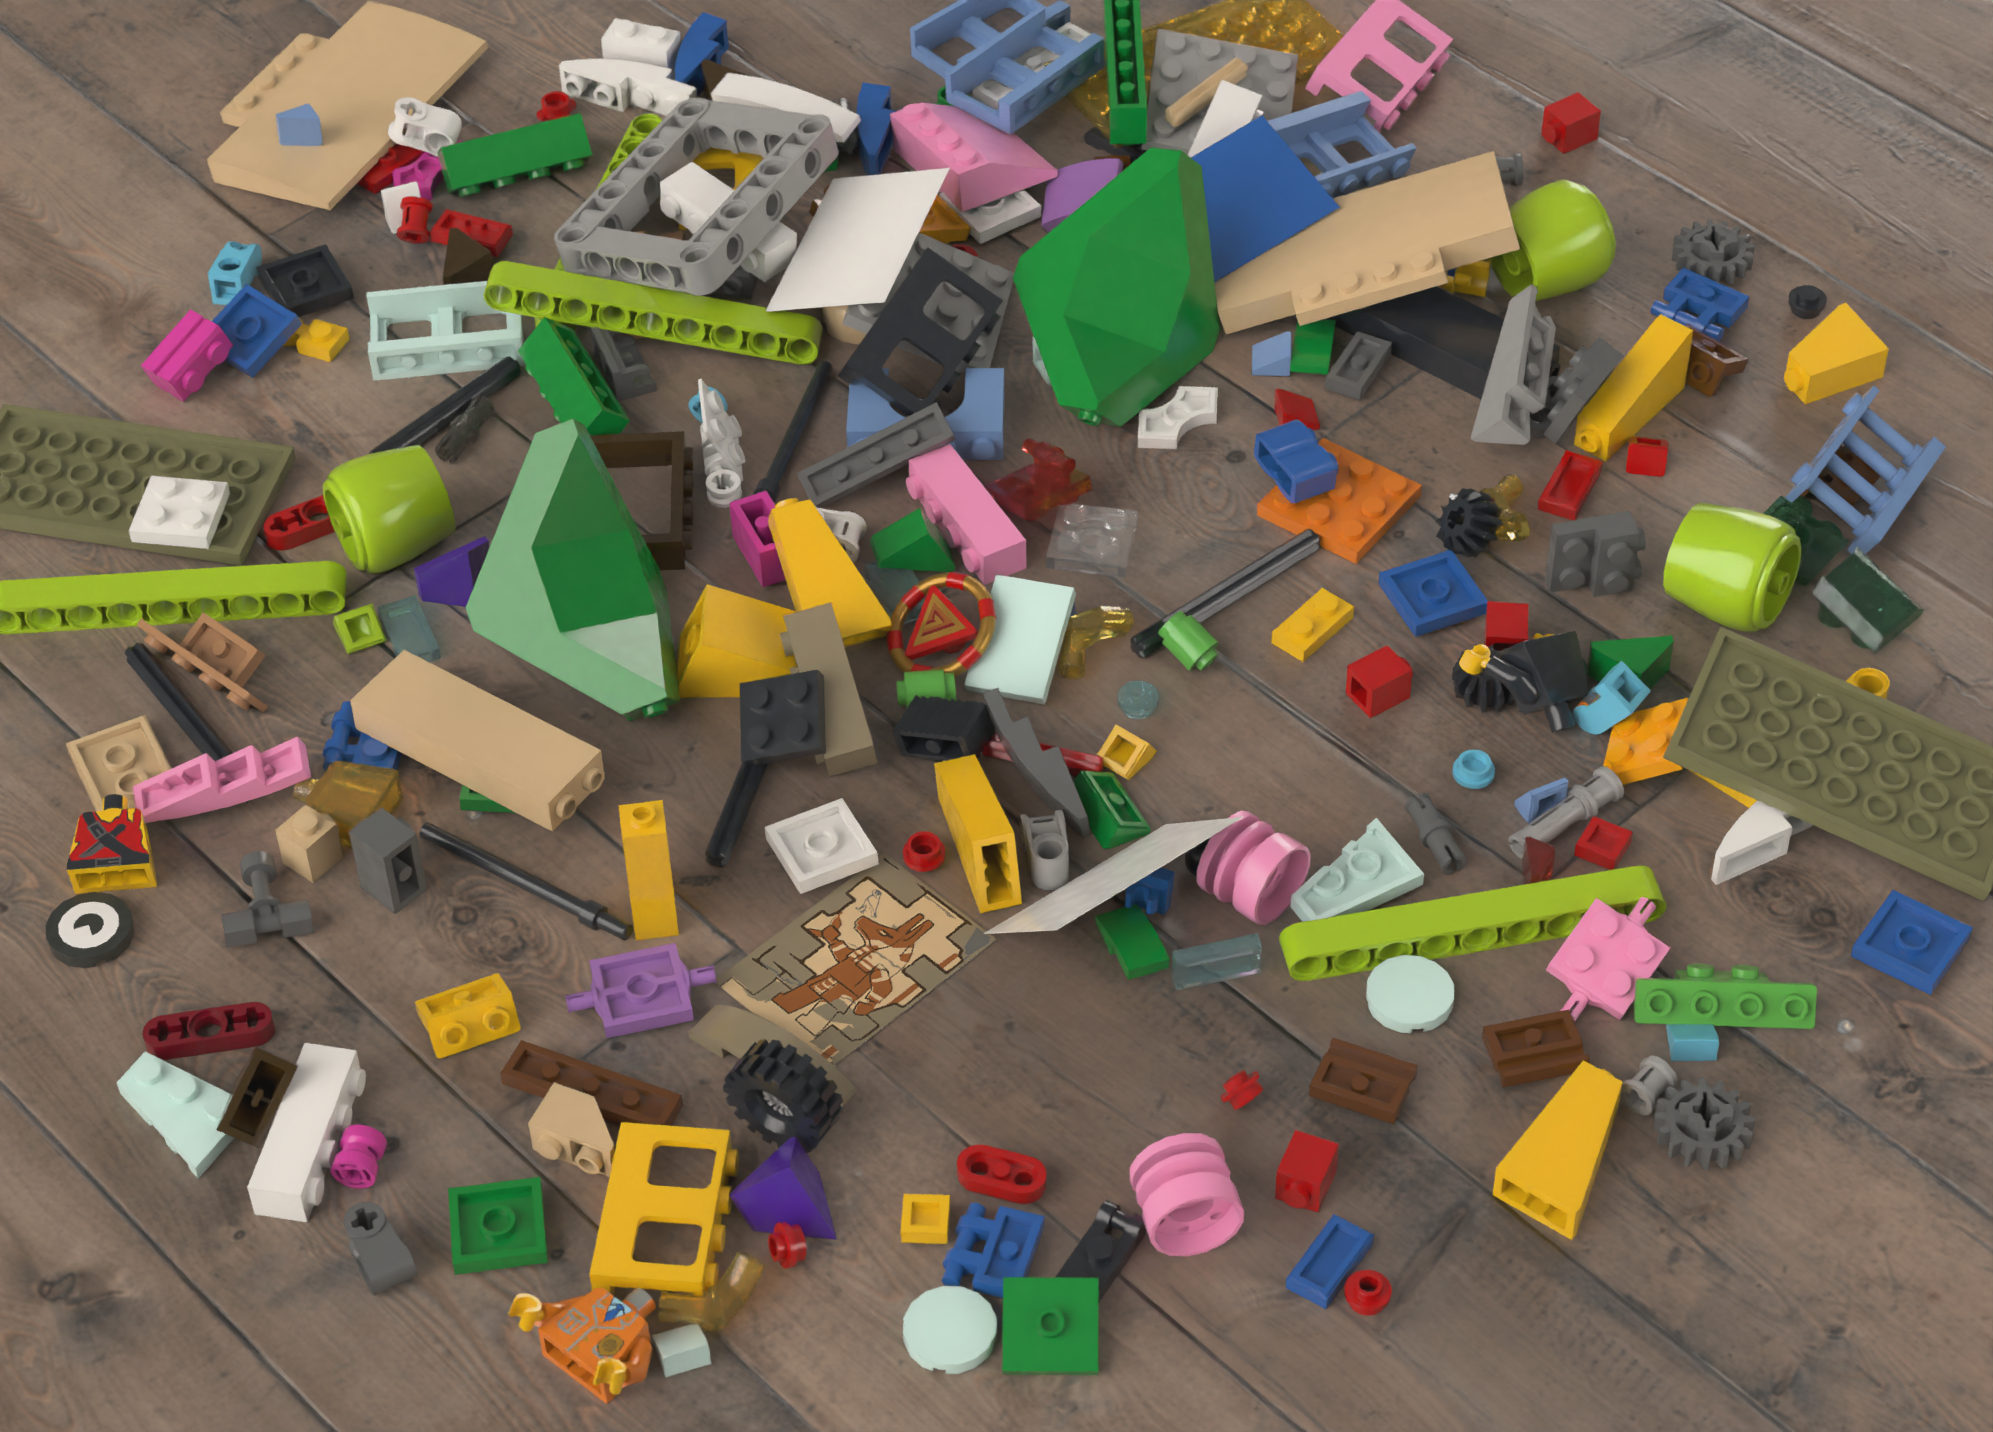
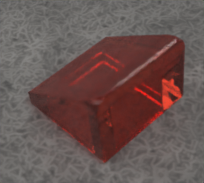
M1532 837L1525 838L1522 858L1525 884L1551 879L1556 852L1554 850L1555 846Z

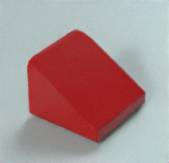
M1275 389L1274 409L1279 425L1297 419L1307 428L1312 430L1320 429L1319 419L1312 399L1283 389Z
M1637 436L1629 437L1626 472L1629 474L1663 477L1667 463L1668 441Z

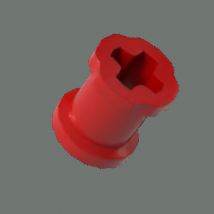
M416 196L402 198L400 208L403 210L402 224L397 229V237L408 243L420 244L428 242L430 239V232L427 230L428 215L433 210V203L426 198Z

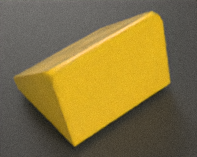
M1115 725L1097 755L1103 758V766L1129 781L1154 757L1157 750L1134 734Z

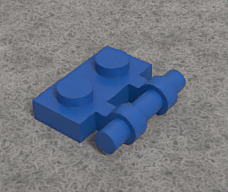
M1682 268L1664 288L1663 300L1670 303L1666 304L1655 300L1650 313L1657 317L1662 314L1682 325L1689 324L1720 342L1724 329L1714 324L1719 323L1730 328L1748 308L1750 296ZM1685 310H1689V311H1691V312H1693V313H1696V314H1698V315H1700V316H1699V317H1696V316H1693V315H1691V314H1689V313H1686V312H1684V311H1685Z
M343 702L340 711L334 714L331 723L333 734L326 741L322 755L325 758L323 769L328 773H337L341 764L351 765L353 778L394 781L402 753L357 730L351 702ZM349 737H360L358 745L348 744Z
M971 1203L966 1215H962L959 1218L955 1229L958 1237L954 1248H950L946 1253L943 1262L945 1272L942 1283L945 1286H959L963 1276L973 1274V1291L1003 1298V1277H1027L1045 1227L1044 1216L999 1206L995 1220L984 1218L987 1210L983 1205ZM980 1240L987 1241L982 1254L972 1251L974 1244Z

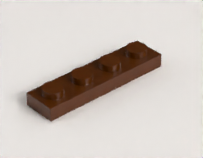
M523 1040L520 1041L500 1073L502 1084L541 1098L546 1096L553 1083L594 1096L603 1119L621 1125V1122L671 1126L683 1107L681 1094Z

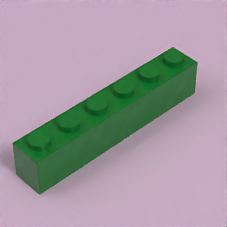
M1103 0L1110 144H1147V101L1140 0Z

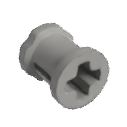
M1653 1055L1644 1058L1640 1063L1639 1072L1632 1079L1625 1080L1622 1083L1621 1101L1629 1110L1642 1116L1649 1115L1656 1107L1657 1098L1669 1086L1673 1088L1677 1084L1675 1071L1665 1060Z

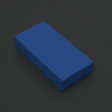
M1333 1214L1286 1278L1285 1288L1327 1309L1372 1247L1374 1234Z

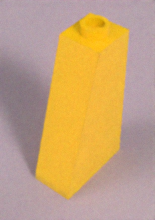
M1660 314L1577 416L1574 445L1607 461L1629 441V437L1634 436L1685 388L1693 330Z
M790 498L777 503L775 508L771 509L768 524L795 611L798 612L831 602L844 647L885 637L887 631L892 626L890 617L812 501L808 499L799 502L797 498Z
M976 755L934 763L938 799L980 913L1022 904L1015 834Z
M663 800L618 805L636 941L678 936L679 930Z
M1583 1060L1496 1167L1493 1196L1572 1240L1578 1232L1618 1111L1623 1082L1615 1078L1610 1072L1598 1069Z

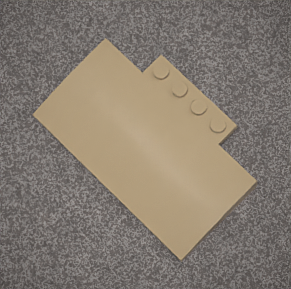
M372 1L364 4L330 39L301 33L220 111L224 124L239 128L207 159L214 183L331 210L379 161L378 159L382 158L388 152V149L395 144L388 135L389 125L395 121L396 117L394 112L395 103L401 98L410 97L433 105L488 49L487 41L427 16ZM309 103L320 118L323 145H281L278 137L276 114ZM412 108L409 109V113H408L409 116L412 115V112H413V109H412ZM405 127L402 131L403 135L406 133L407 128Z
M1494 151L1333 198L1339 205L1338 209L1216 281L1217 310L1226 334L1295 314L1299 326L1446 284L1448 283L1446 270L1520 249Z

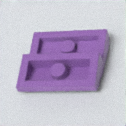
M1098 159L1058 169V177L1047 180L1041 225L1048 232L1053 230L1119 175L1123 170V162L1120 159Z

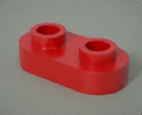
M977 1144L965 1148L957 1158L958 1181L969 1191L1018 1204L1035 1202L1046 1191V1169L1034 1157ZM976 1172H984V1173H986V1174L982 1176V1175H978V1174H974V1173H976ZM1020 1183H1028L1029 1185L1022 1186V1185H1018V1184H1020Z

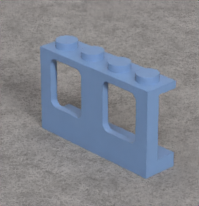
M958 0L910 28L911 56L945 79V72L954 66L931 51L955 37H960L974 46L975 50L957 59L958 64L1000 34V32L983 22V20L1002 9L1012 8L1026 16L1041 6L1045 8L1046 26L1056 31L1070 22V5L1062 0L1049 7H1045L1036 0Z
M1039 6L945 72L946 101L1011 135L1105 67L1104 38L1092 33L1081 42H1077L1047 27L1045 8ZM1034 46H1041L1060 56L1039 72H1035L1014 61ZM988 79L996 80L1013 89L998 100L999 109H993L966 94Z
M1363 91L1268 121L1298 158H1308L1322 172V174L1314 177L1332 198L1353 193L1367 186L1373 187L1379 182L1393 177L1399 178L1403 176L1410 168V160L1417 149L1413 143L1394 149L1363 115L1371 99ZM1350 141H1358L1370 152L1372 157L1349 164L1334 147Z

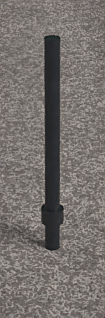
M820 361L766 477L758 482L753 495L767 491L772 501L776 502L781 490L779 486L780 481L833 369L828 361Z
M426 822L421 827V838L577 916L579 923L595 931L602 929L624 941L631 936L633 926L609 914L607 907L593 900L585 902L429 822Z

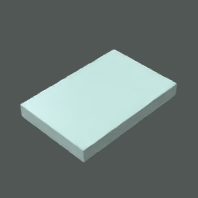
M996 574L990 594L994 600L997 618L994 634L982 657L968 670L964 686L967 691L984 693L999 688L1002 697L1045 705L1074 604L1075 589L1073 587Z

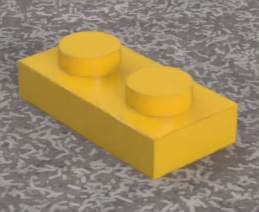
M1321 588L1272 631L1271 643L1304 662L1354 618V606L1326 589Z

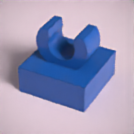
M1160 867L1127 887L1125 907L1130 908L1133 904H1137L1138 907L1146 909V914L1151 915L1157 912L1165 915L1171 906L1175 871Z

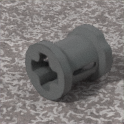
M1521 152L1514 153L1512 157H1496L1499 169H1509L1499 170L1502 183L1514 182L1515 185H1522L1524 169Z

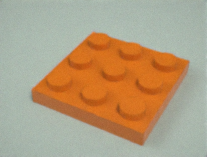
M1322 438L1318 444L1328 453H1332L1338 462L1339 473L1336 476L1335 489L1293 504L1282 494L1276 485L1257 504V516L1296 535L1306 529H1312L1320 537V547L1357 564L1421 497L1422 485Z

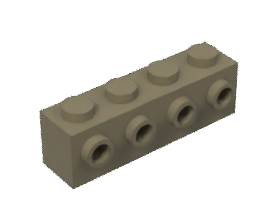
M831 602L784 615L787 631L779 634L786 657L794 655L797 667L790 668L791 674L818 670L824 675L826 753L815 755L817 764L825 762L829 777L877 764L873 741Z

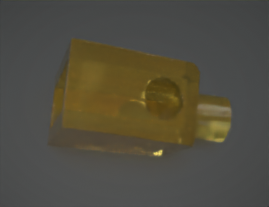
M343 761L332 762L320 780L309 778L295 784L293 791L295 800L306 803L305 805L320 814L326 813L331 816L339 827L340 844L352 850L349 831L355 828L361 820L368 818L380 808L393 815L403 800L398 770Z

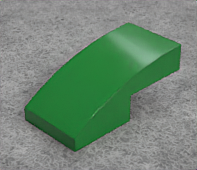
M1322 319L1299 326L1297 320L1290 372L1328 375L1336 320Z
M1133 904L1130 908L1123 907L1095 916V922L1111 955L1116 954L1127 980L1169 968L1170 958L1152 924L1137 904Z

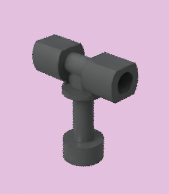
M263 851L252 852L244 856L240 861L241 876L243 882L253 888L254 900L249 903L247 910L221 914L227 948L257 943L256 934L282 930L283 938L314 933L308 899L282 904L278 898L271 895L270 883L274 881L277 875L273 856Z

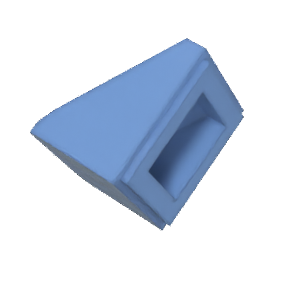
M309 103L276 114L278 137L281 145H323L320 118Z
M1291 331L1252 345V375L1290 376Z
M1562 778L1528 791L1514 801V806L1529 824L1567 797L1568 780Z

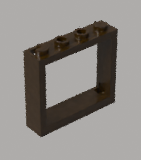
M684 431L590 435L606 468L672 466L670 533L643 534L642 537L660 571L685 570L686 550H693L692 530L686 529V525H693L692 501L686 502V498L694 497L693 475L687 474V471L694 470L693 447H686Z

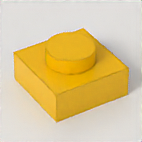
M903 1194L901 1243L948 1244L950 1195Z

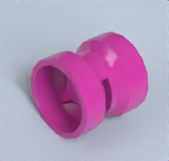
M358 1124L350 1125L344 1129L339 1143L341 1152L337 1153L330 1169L331 1174L336 1181L345 1186L357 1189L368 1188L376 1180L379 1170L376 1162L382 1159L387 1146V1140L375 1128Z

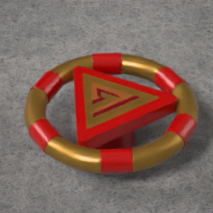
M956 572L940 573L920 581L900 598L890 618L892 626L887 631L886 636L888 652L894 664L902 673L943 669L944 673H954V677H957L969 670L982 657L993 637L997 619L994 600L981 582L967 574ZM948 587L968 591L974 596L978 602L981 622L979 631L939 589ZM925 598L905 650L902 633L904 622L909 612ZM975 639L973 644L955 661L947 665L931 667L916 664L912 661L941 650L949 654L956 653L965 646L967 641Z

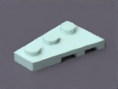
M1375 818L1367 826L1364 835L1356 842L1351 840L1342 849L1340 857L1330 866H1323L1291 895L1290 907L1302 922L1368 911L1422 886L1424 873L1381 822Z
M144 1052L117 1081L120 1094L149 1126L153 1125L165 1138L166 1144L175 1154L178 1153L188 1163L189 1169L198 1179L234 1139L216 1130L230 1093L174 1065Z

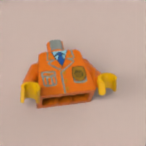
M595 1288L586 1295L555 1303L540 1302L535 1296L527 1293L516 1295L508 1315L510 1317H521L519 1327L525 1332L531 1331L534 1325L539 1326L538 1333L542 1355L606 1404L615 1395L620 1394L622 1387L640 1383L647 1377L653 1348L651 1346L648 1323L645 1318L656 1306L650 1295L643 1289L635 1288L622 1301L618 1300L604 1288Z

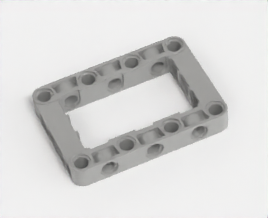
M691 98L679 103L556 231L554 240L564 270L566 272L687 292L692 295H705L717 290L838 156V147L830 119L822 114L811 115L710 101L703 98ZM711 147L731 150L732 153L736 154L739 152L759 154L764 158L688 241L630 232L649 212V207L660 196V182L691 163L700 152L704 153Z

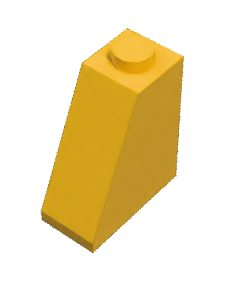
M1844 303L1830 313L1789 352L1784 382L1787 388L1794 392L1804 404H1808L1882 378L1889 348L1847 303Z

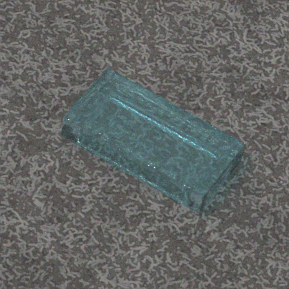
M876 561L864 565L866 578L890 616L900 598L914 585L919 583L912 570L878 568ZM925 598L909 612L904 624L918 619Z
M416 595L377 606L379 618L396 657L403 650H406L427 662L441 658L439 646Z
M1258 933L1172 951V981L1175 989L1182 990L1260 973L1262 944Z

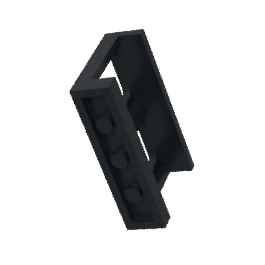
M927 247L840 371L838 377L849 385L856 378L910 416L936 403L935 399L941 390L947 394L950 392L961 374L955 371L961 361L969 364L981 347L976 342V339L982 331L988 335L1001 318L996 313V310L1003 300ZM942 282H948L984 309V314L966 340L958 339L924 314L923 308ZM900 341L910 342L942 365L944 372L925 399H919L885 375L882 370L884 363Z

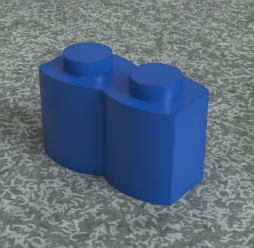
M1296 419L1256 434L1254 448L1256 460L1264 472L1275 480L1282 494L1291 503L1295 504L1335 489L1336 476L1339 473L1338 462L1332 453H1328L1318 444L1315 432L1311 428H1307L1301 421Z

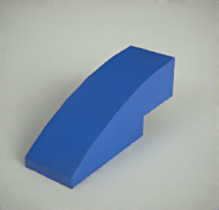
M702 12L689 28L678 50L675 64V81L696 87L697 96L704 90L701 62L707 59L721 64V56L729 49L727 20Z
M863 83L858 96L856 114L859 115L861 120L857 125L859 156L867 176L882 173L894 145L890 114L894 113L895 110H892L891 86Z

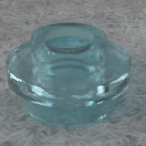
M1131 681L1119 689L1117 701L1126 716L1133 719H1143L1150 716L1157 707L1159 693L1148 682Z

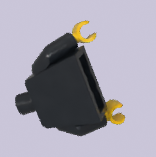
M1576 631L1557 635L1546 634L1544 636L1536 633L1531 640L1520 642L1497 652L1492 658H1490V649L1484 644H1478L1472 650H1465L1459 662L1460 667L1465 672L1473 675L1480 674L1483 668H1485V674L1504 684L1511 692L1521 713L1527 715L1545 711L1552 733L1563 731L1576 725L1569 703L1584 698L1589 692L1586 680L1587 664L1581 656Z

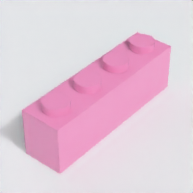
M951 444L908 460L909 477L906 478V486L909 494L914 500L918 499L921 502L930 521L933 524L937 523L942 529L948 545L951 548L955 547L962 555L964 565L970 573L975 572L982 583L986 585L994 582L996 574L1009 576L1026 569V539Z

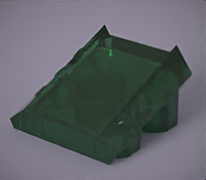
M1802 495L1798 496L1792 503L1786 497L1780 496L1763 514L1789 524L1794 528L1796 536L1800 538L1802 547L1801 560L1795 581L1806 586L1845 547L1849 540L1843 537L1841 530L1833 522L1827 520L1819 521L1811 516L1813 509L1811 503Z
M1858 547L1852 555L1825 577L1821 576L1812 592L1819 603L1817 617L1821 623L1830 628H1847L1851 632L1850 638L1853 643L1861 648L1871 649L1875 654L1918 619L1924 611L1913 598Z

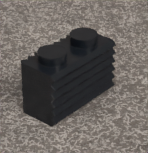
M915 695L892 732L902 756L947 761L974 754L977 758H980L981 752H984V746H988V741H991V735L995 734V728L987 707L983 702L979 703L973 700L962 702L960 699L956 702L953 699L949 701L946 698L942 699L931 696L927 699L925 696L920 698Z

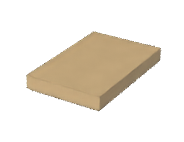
M146 715L66 743L68 753L96 811H102L103 798L111 794H119L128 799V809L135 808L133 786L172 769Z

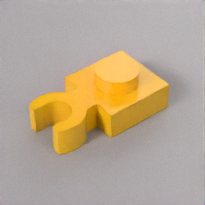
M314 319L310 325L303 323L284 343V346L297 345L299 354L331 363L349 341L348 328Z

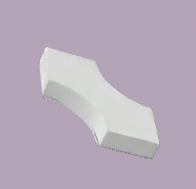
M1179 386L1175 397L1165 405L1154 409L1141 410L1139 412L1138 448L1177 449L1180 438L1187 431L1205 424H1216L1218 387Z

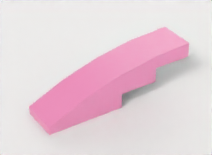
M295 737L262 753L253 745H250L217 761H214L207 753L134 785L135 808L142 811L145 823L222 809L272 794L311 778L306 745L298 737Z

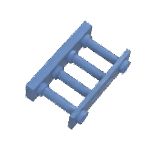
M1875 386L1870 388L1863 396L1855 393L1841 409L1846 415L1810 465L1805 462L1790 480L1795 485L1786 496V499L1792 503L1807 489L1853 528L1851 532L1856 537L1847 548V551L1858 560L1882 540L1946 448L1935 437L1923 447L1918 444L1913 446L1874 413L1868 406L1880 391ZM1858 420L1903 457L1901 462L1906 465L1904 469L1902 467L1895 468L1852 431ZM1844 444L1885 479V486L1889 490L1887 492L1885 490L1882 492L1878 491L1838 457L1835 452L1839 446ZM1824 467L1829 469L1869 503L1868 509L1873 513L1870 516L1868 514L1863 516L1818 478Z

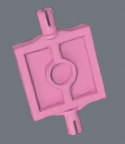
M1641 897L1627 916L1618 913L1596 898L1549 963L1546 971L1565 983L1572 993L1560 1011L1568 1009L1570 1011L1575 1006L1571 1012L1574 1023L1587 1004L1602 1008L1618 1020H1621L1635 1000L1636 979L1651 978L1668 954L1670 947L1649 934L1645 927H1643L1652 912L1656 910V906L1652 901L1643 913L1640 914L1648 901L1647 898Z

